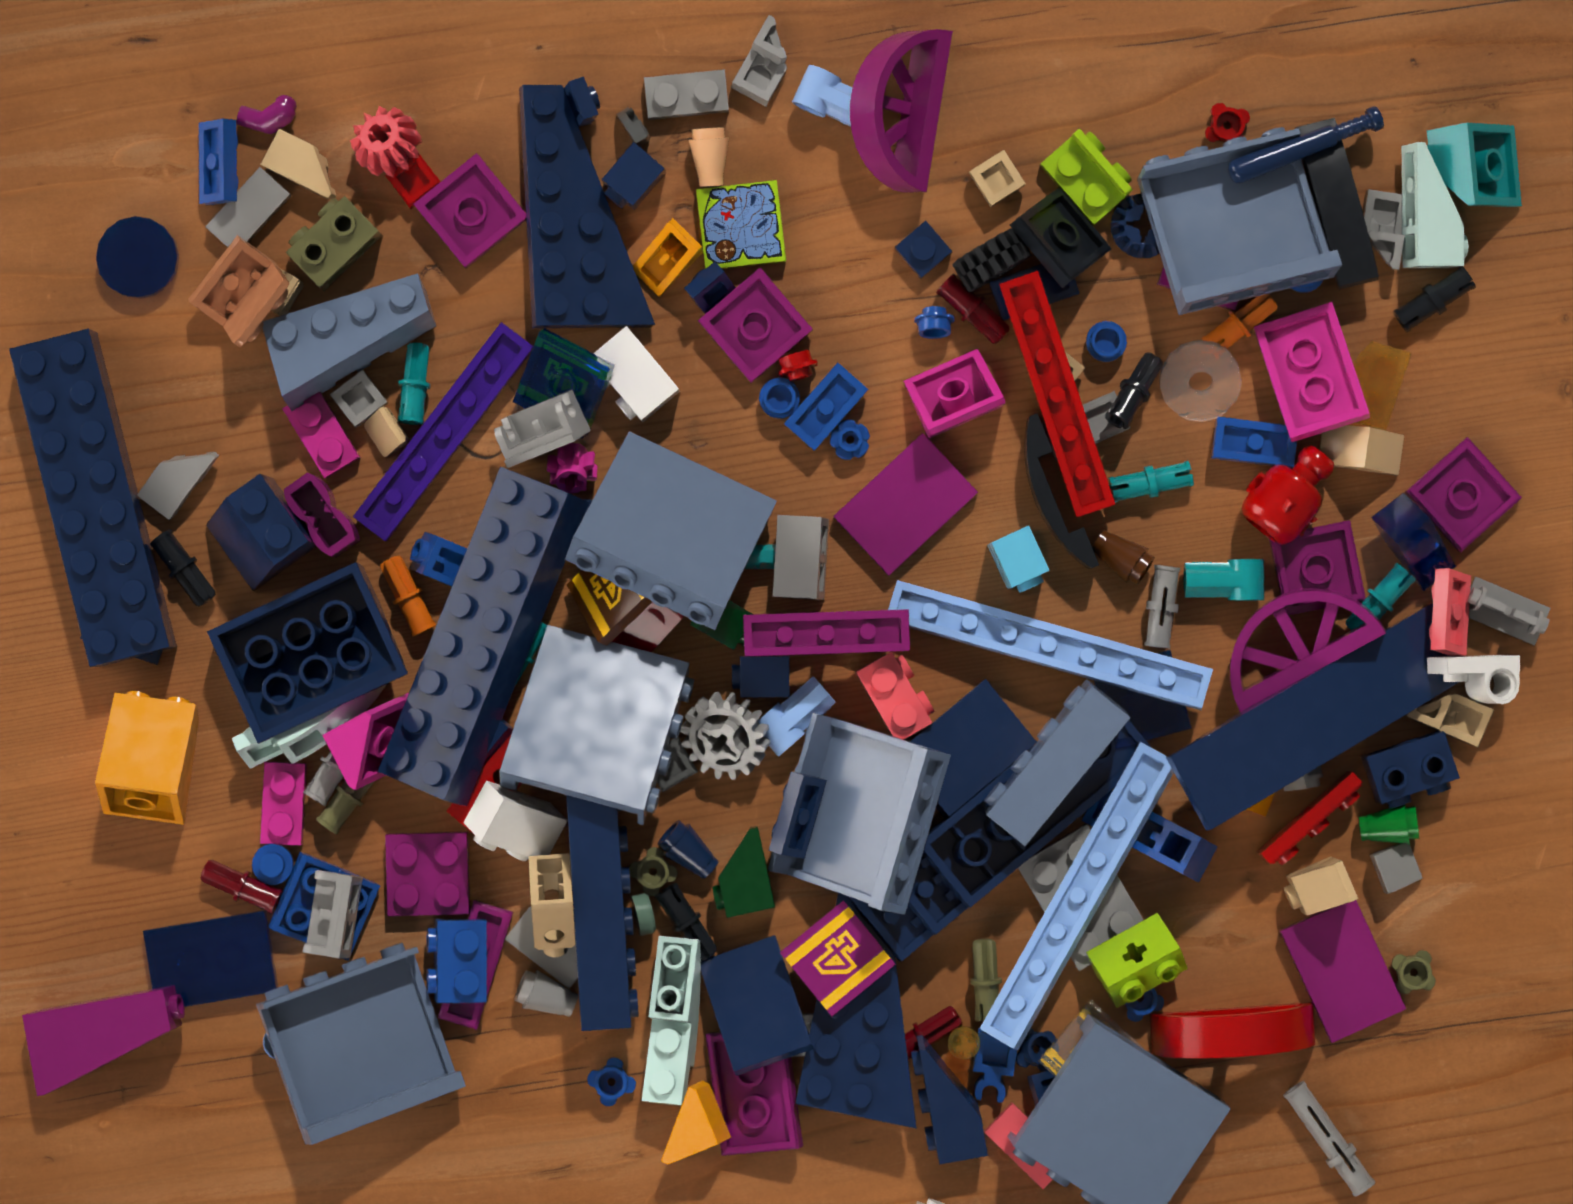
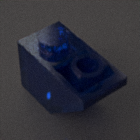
M1402 493L1371 517L1385 543L1409 574L1416 579L1415 582L1423 591L1434 584L1435 569H1453L1456 567L1432 520L1405 493Z

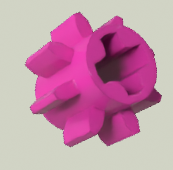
M569 443L558 448L557 456L548 455L547 471L550 472V484H556L560 490L567 493L586 491L587 480H597L598 465L594 464V451L588 452L581 444Z

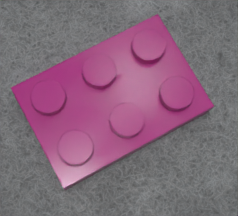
M1332 302L1254 326L1257 341L1291 443L1370 418V413Z

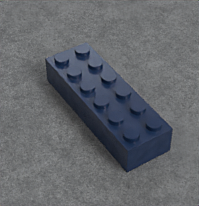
M566 795L581 1031L631 1028V1018L639 1017L637 990L629 989L628 976H636L634 948L626 949L625 935H633V918L631 907L624 908L623 894L631 893L629 866L621 867L620 852H628L627 827L618 826L617 811L624 810Z

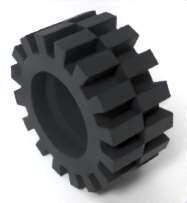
M1010 228L966 253L952 265L969 293L1004 275V273L1030 258L1032 254L1016 232Z

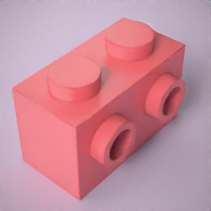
M889 652L856 671L858 678L892 736L904 740L932 724L928 715L935 712L923 690L916 694L908 680L914 677V674L903 655L895 658L894 654Z

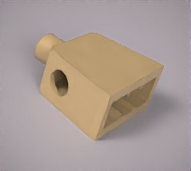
M570 853L528 856L534 948L543 950L544 954L549 957H561L567 953L568 948L576 945ZM550 889L559 891V899L545 900L544 892Z

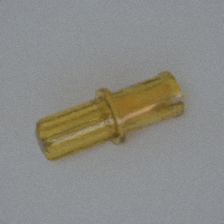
M962 1026L954 1029L950 1034L948 1048L956 1058L961 1060L970 1059L979 1051L980 1038L973 1029Z

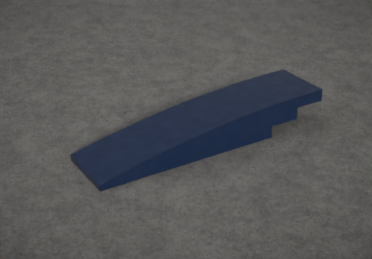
M1433 603L1385 629L1386 634L1226 720L1227 722L1200 736L1196 741L1166 757L1206 831L1215 828L1459 683L1443 682V674H1427V657H1450L1449 655L1430 650L1429 628L1432 623Z
M1105 689L1102 690L1106 695L1110 697V695L1106 692ZM1128 720L1026 846L989 818L985 812L986 807L989 805L984 801L998 782L1005 784L1014 773L1011 770L1012 763L951 816L941 820L929 830L905 915L868 906L869 903L852 897H848V899L898 961H903L931 936L939 933L967 908H971L1111 791L1118 783L1140 742L1149 747L1151 746L1131 721Z

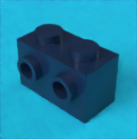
M1435 731L1360 756L1375 802L1380 804L1387 802L1389 808L1412 802L1411 794L1426 790L1428 796L1451 789L1450 781L1460 778L1444 731Z

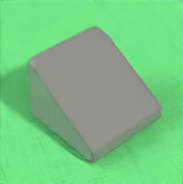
M1399 843L1370 854L1383 892L1386 894L1395 892L1423 879L1410 844Z

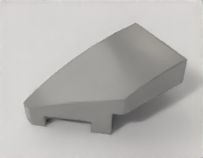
M768 15L731 85L732 89L766 107L787 70L785 64L787 56L784 47L782 48L774 17Z
M1367 189L1363 215L1370 242L1391 269L1399 270L1405 235H1402V194Z
M214 451L203 455L174 456L170 460L162 461L153 471L137 496L168 520L172 519L178 513L194 487L202 482L219 457V454Z

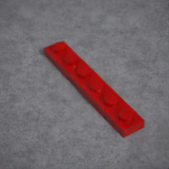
M1035 271L999 283L1076 517L1116 505L1039 272Z

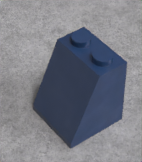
M258 474L227 496L206 524L252 591L257 590L317 547L310 537L308 526L289 508L284 493L274 478L263 474Z

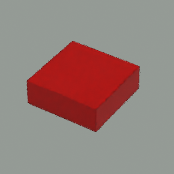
M419 153V158H409L407 160L409 171L398 167L396 168L394 178L387 174L385 175L410 209L415 207L414 203L441 182Z

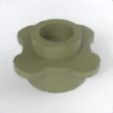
M657 847L650 848L647 851V856L639 862H632L629 866L630 876L638 879L643 885V892L648 896L658 894L660 887L666 882H673L678 874L676 867L666 862L663 858V851ZM651 868H655L657 870V874L652 876L650 875L649 870Z
M1419 950L1415 955L1406 957L1402 954L1394 956L1391 965L1397 973L1398 980L1395 986L1398 992L1409 994L1411 990L1422 988L1424 990H1431L1435 986L1436 979L1432 975L1430 966L1432 957L1427 951ZM1413 968L1417 970L1415 976L1410 975V970Z

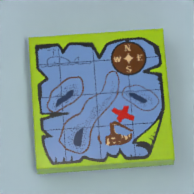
M777 180L696 189L705 269L713 262H716L722 270L786 262Z

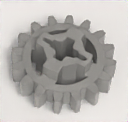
M714 692L709 700L704 696L701 697L695 704V707L692 706L685 715L686 721L680 732L687 736L681 745L683 748H692L693 752L688 759L690 762L699 759L702 762L701 772H706L710 767L715 769L716 779H720L724 772H728L730 778L736 780L741 771L745 775H749L756 765L759 766L766 755L764 752L770 744V740L764 737L769 730V725L758 723L757 720L762 715L761 710L752 713L748 710L750 700L746 699L742 704L736 703L735 693L731 692L727 699L723 700L719 692Z

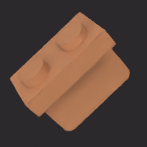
M237 235L188 300L190 304L222 325L232 343L242 347L246 341L252 342L259 335L264 325L262 321L270 310H276L283 304L289 292L287 289L289 281L275 261Z

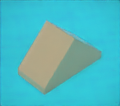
M1346 425L1321 433L1319 450L1334 462V467L1398 476L1404 435L1372 427Z

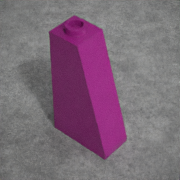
M175 985L41 1009L22 1015L37 1096L53 1092L182 1026L181 1018H184L185 1007L181 995L176 994Z

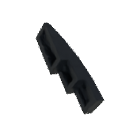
M1335 118L1295 127V129L1299 128L1301 136L1327 125L1334 127L1337 123ZM1341 140L1333 147L1302 158L1306 168V177L1329 250H1338L1342 266L1335 275L1339 290L1379 280L1362 207Z

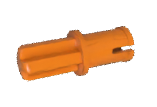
M1269 293L1256 296L1235 313L1232 311L1228 312L1230 317L1206 336H1203L1201 340L1209 347L1210 352L1218 358L1244 335L1247 338L1250 337L1251 334L1249 332L1254 326L1260 324L1277 310V303Z
M400 555L394 556L380 564V568L396 599L392 602L394 605H399L412 632V636H417L435 627L436 623L433 621L420 595L423 589H417L403 558Z

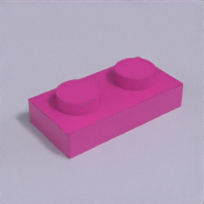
M320 391L304 400V404L293 411L290 410L288 405L282 409L321 474L327 479L361 457Z
M264 762L260 844L303 845L305 794L303 791L306 789L307 764Z

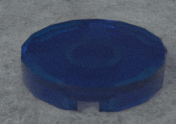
M134 216L117 221L105 231L98 243L96 261L99 274L110 288L123 296L142 299L157 295L173 280L178 269L179 252L175 239L164 226L150 218Z

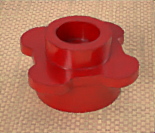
M1223 103L1213 105L1210 110L1212 115L1211 124L1205 130L1206 139L1214 143L1216 141L1227 142L1233 138L1244 137L1242 134L1245 124L1250 121L1248 111L1243 108L1237 110L1232 107H1226ZM1225 122H1229L1231 124L1230 129L1224 128Z
M810 350L784 356L778 359L781 367L778 375L779 377L788 376L789 382L804 379L813 375L811 368L818 366L817 359L812 360Z

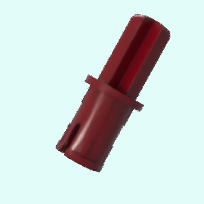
M954 273L937 290L936 293L963 316L961 318L962 322L966 320L970 322L992 344L999 343L1009 332V325L983 302L985 298L983 296L978 298L973 292L968 293L964 284Z
M208 860L201 872L200 880L233 895V900L236 902L239 899L268 911L270 914L274 912L283 892L281 889L250 877L251 872L249 871L243 874L215 860Z
M952 1006L946 1007L919 1025L917 1022L912 1024L914 1028L905 1033L908 1060L912 1058L911 1051L919 1050L916 1036L923 1035L932 1046L963 1025L959 1014Z

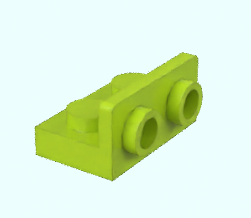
M1078 129L1065 143L1048 156L1040 166L1055 184L1064 190L1094 226L1130 195L1133 190L1129 185L1132 178L1119 163L1116 162L1111 165L1103 156L1102 152L1105 151V147L1092 132L1089 131L1085 135L1081 129Z

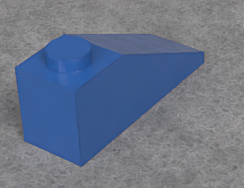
M1109 791L1090 807L1082 821L1093 827L1113 791ZM1154 812L1150 814L1132 848L1198 883L1218 847Z

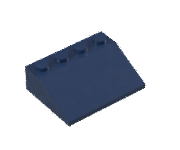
M357 562L207 631L258 744L408 675L377 595L363 565Z

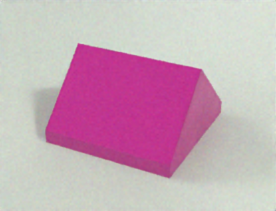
M978 349L903 381L928 439L999 409L1006 403Z
M409 693L372 708L322 735L350 788L357 790L386 776L378 772V769Z

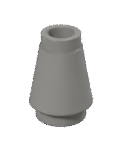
M526 970L518 985L514 1001L523 1004V1009L570 1017L575 1008L578 994L571 992V990L538 970L535 973Z

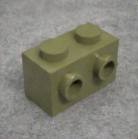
M345 196L339 201L333 198L325 204L318 212V216L321 219L310 229L304 226L297 231L288 242L292 247L286 251L287 255L324 292L383 236Z

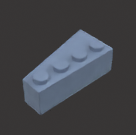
M418 273L263 321V331L280 392L291 411L303 405L304 400L320 391L324 393L336 386L335 382L355 370L359 372L372 365L371 361L388 351L392 353L436 327L427 291Z
M1087 678L1081 686L1078 685L1063 703L1065 707L1055 719L1051 718L1043 726L1037 735L1039 740L1031 751L1025 750L1016 759L1011 767L1014 773L1005 784L998 782L984 800L989 804L985 809L986 815L1024 846L1027 845L1131 718L1124 708Z

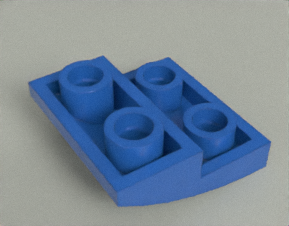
M300 851L268 927L271 930L307 943L317 880L314 879L315 870L354 876L359 875ZM364 877L351 953L380 888L379 884Z

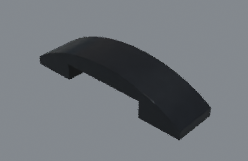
M1034 414L1027 419L1024 459L1027 478L1035 504L1050 532L1075 560L1087 569L1099 566L1084 527L1071 533L1067 531L1038 458L1050 454L1053 450L1038 414Z

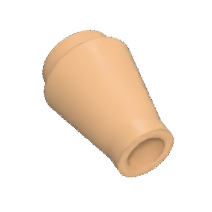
M724 127L692 129V139L688 141L699 178V186L723 185V173L729 137H725Z

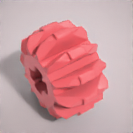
M379 106L376 116L373 117L364 113V125L353 126L357 137L350 140L358 163L362 167L368 168L377 177L385 172L388 176L394 178L396 168L398 167L409 171L407 160L409 158H419V152L415 147L422 143L421 135L417 131V124L410 116L404 115L396 107L388 112L385 108Z

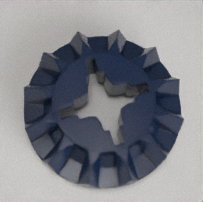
M1142 194L1131 195L1116 207L1111 219V233L1116 245L1124 253L1135 258H1151L1160 254L1153 230L1151 229L1147 232L1144 243H1142L1139 229L1126 225V223L1139 221L1141 214H1143V209H1146Z

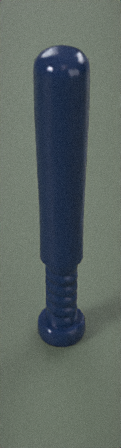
M1373 106L1366 109L1365 115L1342 122L1334 127L1327 125L1301 136L1233 159L1228 164L1229 176L1233 182L1240 184L1337 145L1338 141L1351 137L1354 134H1359L1369 129L1375 132L1379 131L1384 127L1382 114L1377 107Z

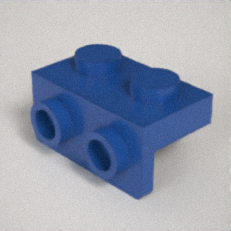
M434 919V928H427L426 933L427 953L434 952V969H427L426 974L427 994L434 993V1001L437 1003L487 1002V920Z

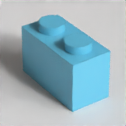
M1029 525L987 545L1007 589L1016 586L1019 593L1043 583L1044 580L1041 574L1050 571Z

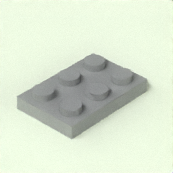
M1087 824L1082 825L1038 851L1018 868L1044 913L1091 831ZM1118 875L1113 880L1071 955V959L1079 971L1091 965L1086 953L1087 951L1144 920Z

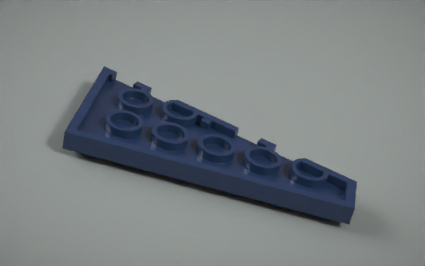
M522 85L519 88L532 329L653 327L655 325L563 85Z
M838 893L835 907L844 900L896 964L894 954L848 899L849 896ZM895 965L833 1017L816 999L809 1034L814 1049L805 1053L795 1104L917 1129L897 967Z

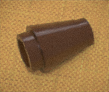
M1106 530L1100 534L1092 547L1093 551L1125 582L1131 580L1135 584H1139L1155 559L1154 556L1147 553L1149 548L1113 533L1111 534Z

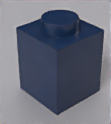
M633 142L602 178L603 184L607 187L604 194L621 209L627 204L635 210L666 174L665 168Z
M740 656V665H732V689H740V697H790L789 656Z

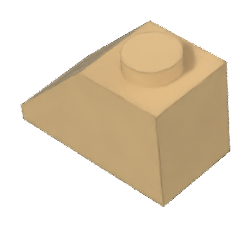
M1331 856L1286 875L1289 885L1284 887V891L1292 909L1300 908L1301 913L1307 916L1358 899L1343 861Z

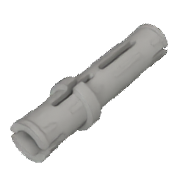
M1301 1081L1283 1094L1284 1098L1288 1100L1307 1130L1328 1157L1325 1162L1330 1168L1335 1167L1352 1191L1353 1196L1356 1197L1364 1193L1376 1183L1375 1180L1371 1178L1355 1155L1357 1149L1353 1143L1345 1141L1328 1114L1306 1086V1082ZM1307 1107L1310 1109V1111L1312 1112V1114L1314 1115V1117L1317 1119V1121L1319 1122V1124L1322 1126V1128H1323L1324 1131L1326 1132V1135H1325V1133L1323 1132V1130L1320 1128V1126L1318 1125V1123L1315 1121V1119L1313 1118V1116L1311 1115V1113L1308 1111ZM1332 1143H1334V1145H1335L1336 1148L1338 1149L1339 1153L1337 1152V1150L1335 1149V1147L1332 1145ZM1344 1159L1346 1160V1162L1348 1163V1165L1351 1167V1170L1349 1169V1167L1347 1166V1164L1344 1162Z

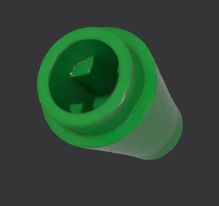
M1404 804L1359 817L1362 841L1410 844L1409 840L1420 839L1416 806L1405 807Z

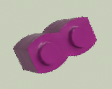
M306 473L284 488V496L289 508L298 518L307 522L310 537L322 552L337 558L360 542L356 525L345 512L337 508L334 494L322 479Z

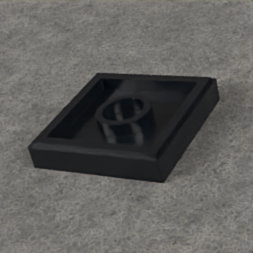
M1058 187L1010 224L1011 228L1062 288L1112 249L1061 187Z

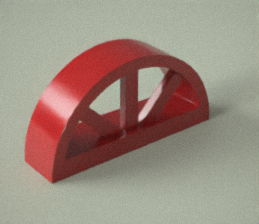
M1312 1002L1150 1013L1153 1055L1160 1057H1245L1306 1049L1316 1044Z

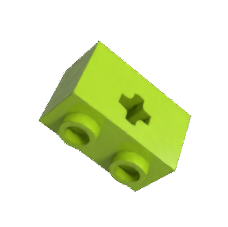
M1158 913L1086 952L1094 973L1116 1008L1138 1000L1145 992L1162 983L1174 980L1181 972L1188 969L1179 945Z

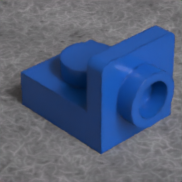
M424 532L422 539H418L411 550L410 560L412 563L410 569L452 586L467 548Z

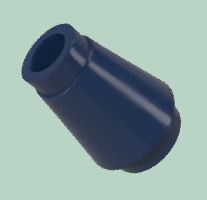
M680 820L673 823L658 841V845L663 849L662 854L694 874L699 875L702 879L706 878L719 862L690 824L684 825Z

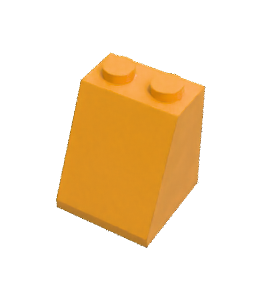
M129 691L126 694L114 693L95 780L103 814L184 825L199 725L196 704L181 697H169L167 700L150 698L149 695L139 691Z

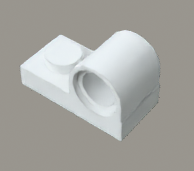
M1520 655L1427 657V674H1443V682H1465L1466 692L1475 702L1506 704L1511 702L1519 692ZM1492 677L1494 679L1493 691L1490 690V680Z

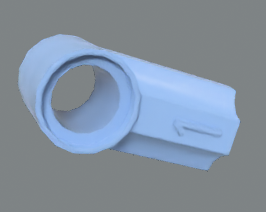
M808 65L792 103L811 114L823 118L828 116L851 127L850 100L852 87L842 83V80L833 73L814 65Z
M814 676L810 678L782 704L778 702L758 720L759 724L769 725V730L764 735L765 738L770 740L769 747L779 757L806 733L804 730L809 726L813 713L824 715L832 708L831 706L836 701Z

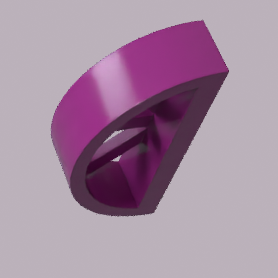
M933 29L894 34L872 49L856 75L850 100V124L857 151L869 171L880 182L899 192H927L953 31ZM912 49L909 70H907L901 58ZM891 73H893L904 95V100L884 95ZM883 109L901 114L900 121L885 132ZM896 143V150L894 155L890 147Z
M1304 588L1273 598L1249 618L1239 634L1233 649L1230 664V682L1239 711L1241 712L1386 634L1385 628L1365 605L1337 591L1321 588ZM1304 601L1327 602L1312 652L1308 651L1284 608L1285 606ZM1339 606L1351 611L1365 622L1328 643ZM1273 613L1298 660L1248 647L1246 644L1256 627ZM1243 659L1279 669L1244 688L1242 678Z
M909 609L743 615L745 656L910 651Z

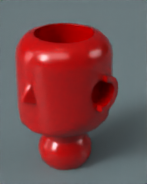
M1312 445L1304 447L1300 451L1298 461L1293 468L1277 464L1271 467L1265 474L1260 472L1253 478L1246 488L1249 494L1242 504V514L1257 530L1280 545L1291 543L1298 535L1302 537L1306 529L1313 522L1317 521L1314 515L1321 507L1322 497L1315 486L1319 481L1327 479L1333 473L1334 462Z

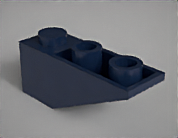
M916 1036L919 1050L911 1051L915 1076L923 1075L925 1088L918 1089V1096L922 1114L930 1113L932 1126L924 1127L928 1151H937L939 1165L988 1156L978 1102L924 1036Z

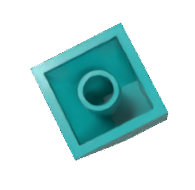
M1467 122L1427 130V147L1445 185L1468 206H1522L1514 125Z

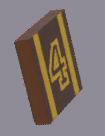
M581 570L566 584L596 640L606 646L652 603L648 598L631 590L622 589L613 582Z

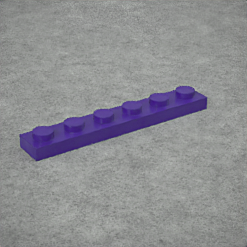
M501 322L353 517L387 542L533 351L534 346Z

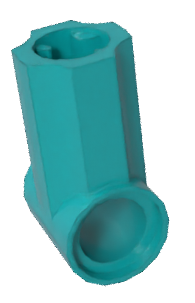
M1229 559L1227 563H1184V598L1228 597V601L1264 600V559Z

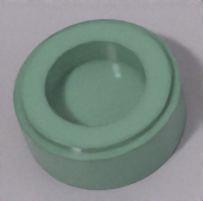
M646 893L631 896L639 935L643 936L654 933L656 925L649 896Z

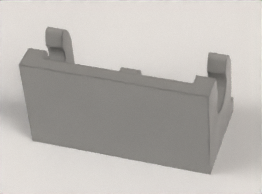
M573 390L501 419L503 426L494 429L496 440L506 459L504 462L507 468L572 443L591 431Z
M777 516L773 597L824 600L829 519L811 516Z
M315 870L314 879L317 880L307 943L303 946V952L339 959L350 958L363 877Z

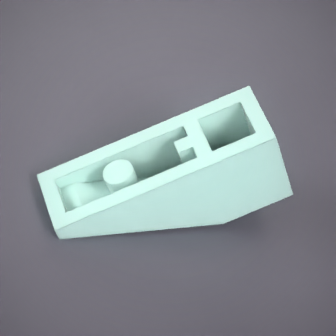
M1416 142L1401 146L1402 235H1405L1402 249L1403 268H1454L1464 266V259L1468 254L1469 248L1467 236L1464 235V224L1426 143Z

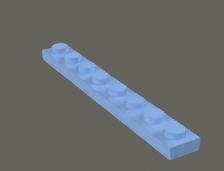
M899 580L896 582L888 610L909 609V628L1197 710H1202L1213 672L1211 668Z
M1142 742L1139 743L983 1021L980 1029L1009 1047L1019 1050L1174 772L1166 759L1167 756Z

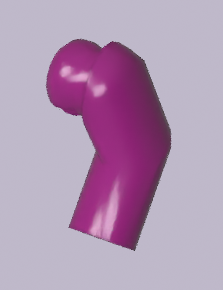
M280 95L274 103L263 111L242 105L237 115L236 124L266 134L276 133L278 129H282L294 119L297 107L296 102L288 95Z

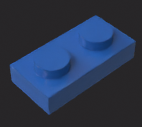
M223 118L199 123V204L217 205L237 202L239 182L237 177L238 137L236 133V120Z
M837 363L786 420L784 425L815 451L865 395L868 388L842 365Z
M1218 416L1215 422L1211 458L1267 466L1283 464L1293 468L1297 441L1291 443L1286 426L1282 424Z

